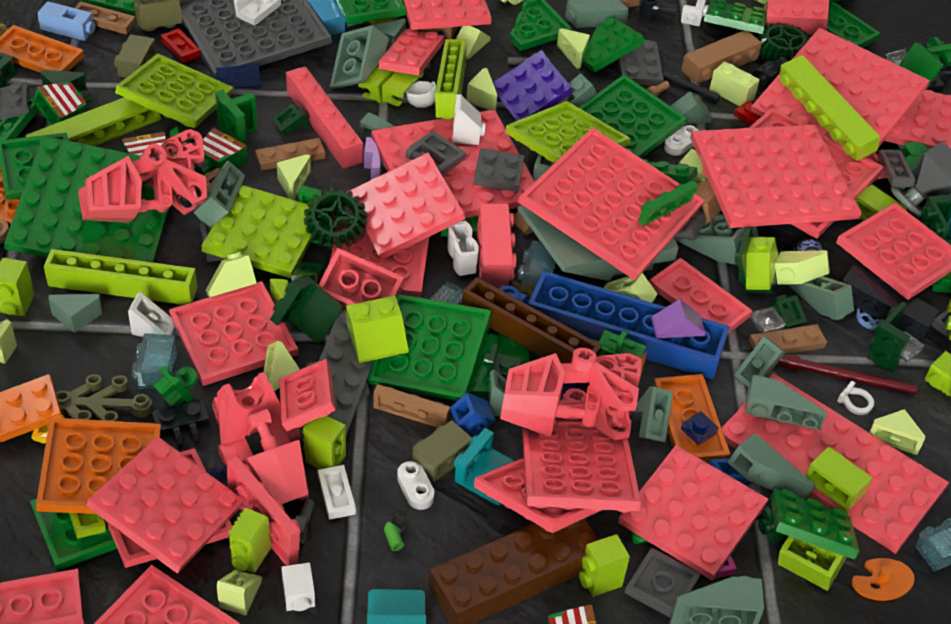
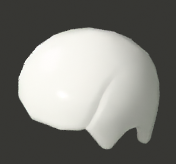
M428 81L414 83L406 91L410 104L416 108H426L434 104L436 84L434 81L431 83Z

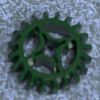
M777 23V25L770 24V26H765L763 34L758 36V40L762 42L760 48L761 58L774 62L783 57L790 61L808 42L810 37L807 36V32L801 31V28H795L794 25L789 26L787 23L785 25Z
M331 187L330 193L322 189L321 197L314 194V201H308V209L304 210V216H306L304 218V225L307 226L306 232L311 234L313 241L319 239L318 244L320 246L327 243V248L330 250L332 245L336 244L337 248L341 249V244L344 243L349 248L350 240L357 243V235L363 236V228L367 227V221L365 220L367 212L364 211L365 204L359 203V196L353 197L351 190L344 194L342 187L339 189V192H335V189ZM342 206H345L349 210H351L354 216L350 215V213L343 211ZM337 212H338V217H337V219L335 220L334 225H333V220H334V218L336 217ZM317 221H322V224L327 225L329 231L323 229ZM342 228H347L344 231L338 232Z

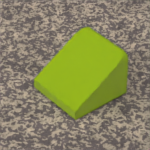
M270 279V292L275 304L286 295L285 289L289 284L288 280Z

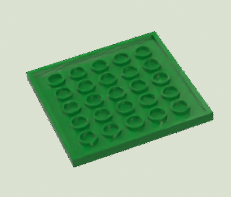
M43 136L4 242L5 250L48 258L51 249L154 263L169 209L163 213L156 209L140 212L129 223L83 220L78 190L85 186L86 178L129 156L132 162L139 160L140 155ZM146 183V185L141 187V199L146 201L155 200L154 189Z

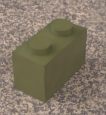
M134 0L137 25L145 31H154L157 29L156 27L162 26L173 28L176 24L182 23L180 0Z
M130 34L127 41L123 43L119 55L115 57L114 65L117 67L118 77L127 78L156 55L154 38Z
M451 420L444 426L441 425L436 428L433 434L426 439L419 440L414 445L412 461L419 463L427 477L434 483L454 468L455 459L461 452L464 453L468 449L472 437Z

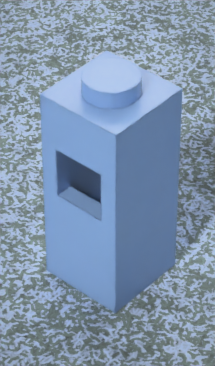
M47 1L37 13L40 30L86 41L95 30V22H93L91 12Z

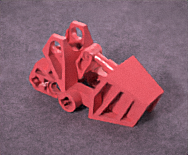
M191 129L183 131L165 140L161 146L158 144L149 145L143 151L139 160L132 162L129 156L86 178L85 186L78 190L82 219L129 223L140 212L156 209L163 213L171 205L183 215L195 210L197 203L207 198L206 176L194 171V164H202L204 160L201 134ZM189 138L194 139L195 143L187 144L185 141ZM146 183L154 189L155 200L146 201L141 199V187L146 185ZM194 186L201 190V196L198 198ZM184 197L189 200L192 206L189 208L182 206L180 198Z
M578 348L573 352L571 363L561 364L555 353L510 368L507 375L500 419L551 437L556 418H563L566 421H581L587 427L594 426L613 440L629 439L631 429L629 415L631 416L632 411H636L639 392L637 387L642 361L638 356L630 353L597 357L596 353L588 348ZM590 382V385L587 387V393L577 388L568 389L563 394L562 400H560L563 383ZM612 427H620L623 432H617Z
M265 372L259 373L254 378L252 384L243 390H234L230 384L223 385L212 402V408L220 426L221 445H218V452L224 467L227 468L228 460L237 456L243 464L250 466L254 477L266 485L269 494L275 501L278 500L284 505L289 501L299 498L301 503L305 502V500L309 499L300 444L299 428L286 431L283 427L281 403ZM259 431L262 439L260 442L264 452L253 456L245 436H250Z

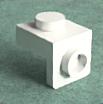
M697 0L696 7L684 5L681 23L700 26L702 17H705L709 6L705 5L706 0Z

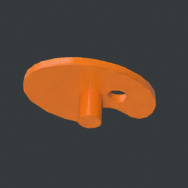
M877 558L868 560L864 564V567L872 576L857 575L853 576L851 581L853 588L860 595L872 600L888 601L898 599L910 591L914 584V574L907 565L890 558ZM871 584H876L879 588H872Z

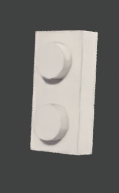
M344 465L318 470V479L329 520L355 515L356 507Z

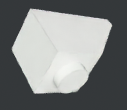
M456 94L452 143L479 145L480 136H484L485 123H481V113L462 95Z

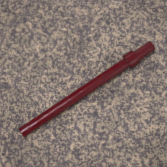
M792 354L790 356L783 355L777 363L787 366V369L796 371L803 369L913 395L917 392V385L800 359V356Z

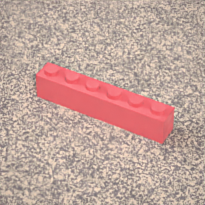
M306 66L286 72L287 93L298 108H302L309 117L307 119L341 167L345 169L363 163V142Z

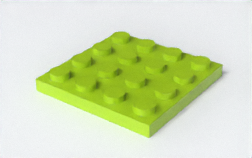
M157 53L116 86L115 93L195 129L217 109L215 92L224 90L230 97L234 87Z
M568 101L506 125L505 132L516 141L521 142L553 163L558 161L592 127L622 147L629 146L630 141L628 136Z
M241 185L230 212L214 224L202 243V252L228 259V254L241 251L242 255H249L252 267L291 278L312 241L311 234L306 232L307 226L304 225V218L306 217L304 216V210L308 209L307 204Z

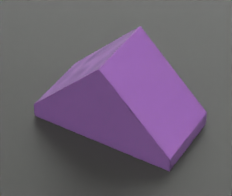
M681 299L651 318L656 338L705 336L700 314Z

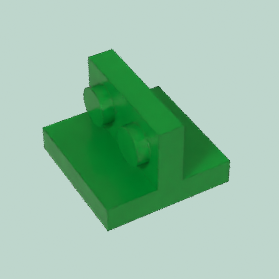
M224 90L215 92L219 128L226 135L247 145L246 135L258 131L255 96L250 92L231 99Z

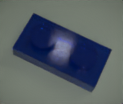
M259 64L216 68L217 80L234 88L261 85Z

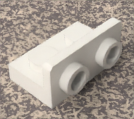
M234 0L236 17L255 26L280 7L281 0Z

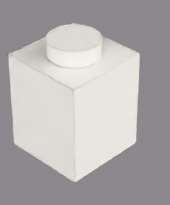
M310 563L282 566L286 610L304 611L315 607V592Z

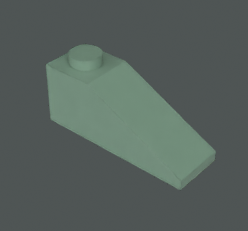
M227 161L207 188V198L197 204L193 213L212 228L215 223L219 222L220 219L230 212L245 175L231 162Z
M824 276L802 284H787L819 314L830 317L833 320L843 319L845 315L854 311L852 288L849 284Z

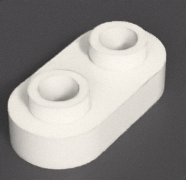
M692 125L683 126L665 140V151L674 156L684 154L693 147L690 139L691 132L699 130Z
M414 461L402 463L397 471V480L409 505L418 510L429 508L434 502V489L423 467Z

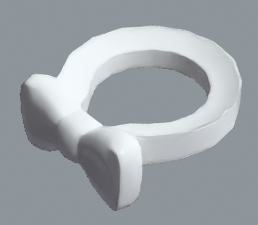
M851 381L839 395L837 401L838 403H843L851 413L866 415L871 412L874 406V399L867 391L855 388V382ZM858 394L863 396L868 401V406L866 408L854 406L847 395Z

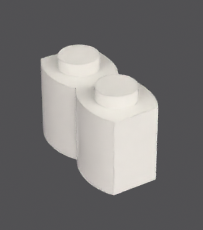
M461 221L448 227L447 250L453 258L454 270L459 276L475 274L477 272L479 248L477 242L472 238L470 224L466 221Z

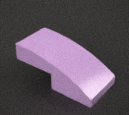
M366 137L364 168L371 169V180L380 176V155L373 139Z

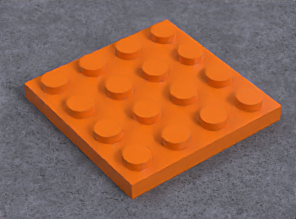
M50 418L36 511L96 514L86 506L88 499L157 436L160 438L161 424Z

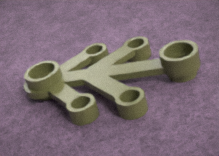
M97 374L89 375L86 378V384L71 392L59 391L56 393L62 415L69 414L73 419L85 418V420H92V412L102 421H119L118 414L115 411H107L104 408L131 409L132 414L138 418L148 417L153 411L152 400L145 394H138L133 399L109 398L118 392H124L128 389L127 378L122 375L115 376L112 379V385L89 397L82 396L102 388L101 376ZM78 407H86L90 411L80 410Z

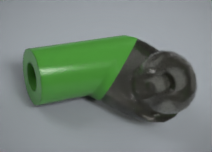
M402 510L393 514L384 527V533L392 551H399L404 547L400 534L405 529L409 516Z

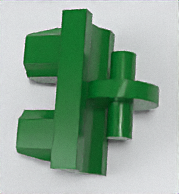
M931 37L928 40V44H925L924 47L938 60H943L946 67L951 66V43L945 44L943 41L940 42L939 38Z
M604 330L598 344L602 345L600 356L630 353L641 359L645 353L646 346L627 339L629 332L625 330L620 335Z
M166 365L159 369L163 377L153 386L170 407L182 404L184 401L186 403L195 401L187 390L193 387L198 380V374L192 367L181 368L175 377Z

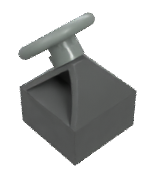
M943 141L925 152L912 171L916 179L914 187H910L906 192L902 189L891 187V192L918 218L921 217L922 209L918 204L924 199H928L929 196L951 195V149Z

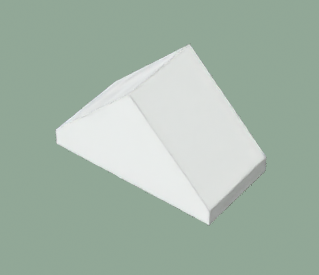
M141 292L137 293L128 310L132 335L163 342L168 341L175 328L172 318Z

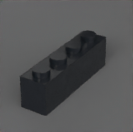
M855 264L842 280L843 283L851 285L854 306L879 320H886V316L893 306L898 307L902 301L905 302L907 306L898 329L919 342L922 341L939 312L935 307L914 296L907 300L881 278Z

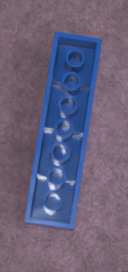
M546 271L542 272L528 302V305L592 340L600 341L604 330L620 335L625 330L629 332L627 339L646 346V360L695 375L703 374L705 378L711 380L714 379L730 328L728 325L701 318L705 336L656 338L651 318L666 307Z

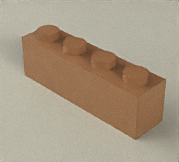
M741 31L685 54L681 71L696 84L712 78L714 70L724 62L740 67L758 59L762 42L748 31Z

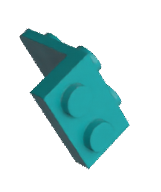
M484 428L478 436H473L468 449L464 453L461 452L455 459L454 482L495 505H501L502 503L474 488L475 478L515 461L492 449L494 432Z
M370 590L368 593L367 624H426L424 591Z

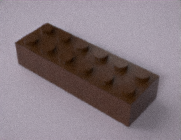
M585 519L579 520L554 533L546 531L543 527L534 523L431 568L429 572V589L450 624H473L578 576L582 569V558L585 555L586 545L599 539Z

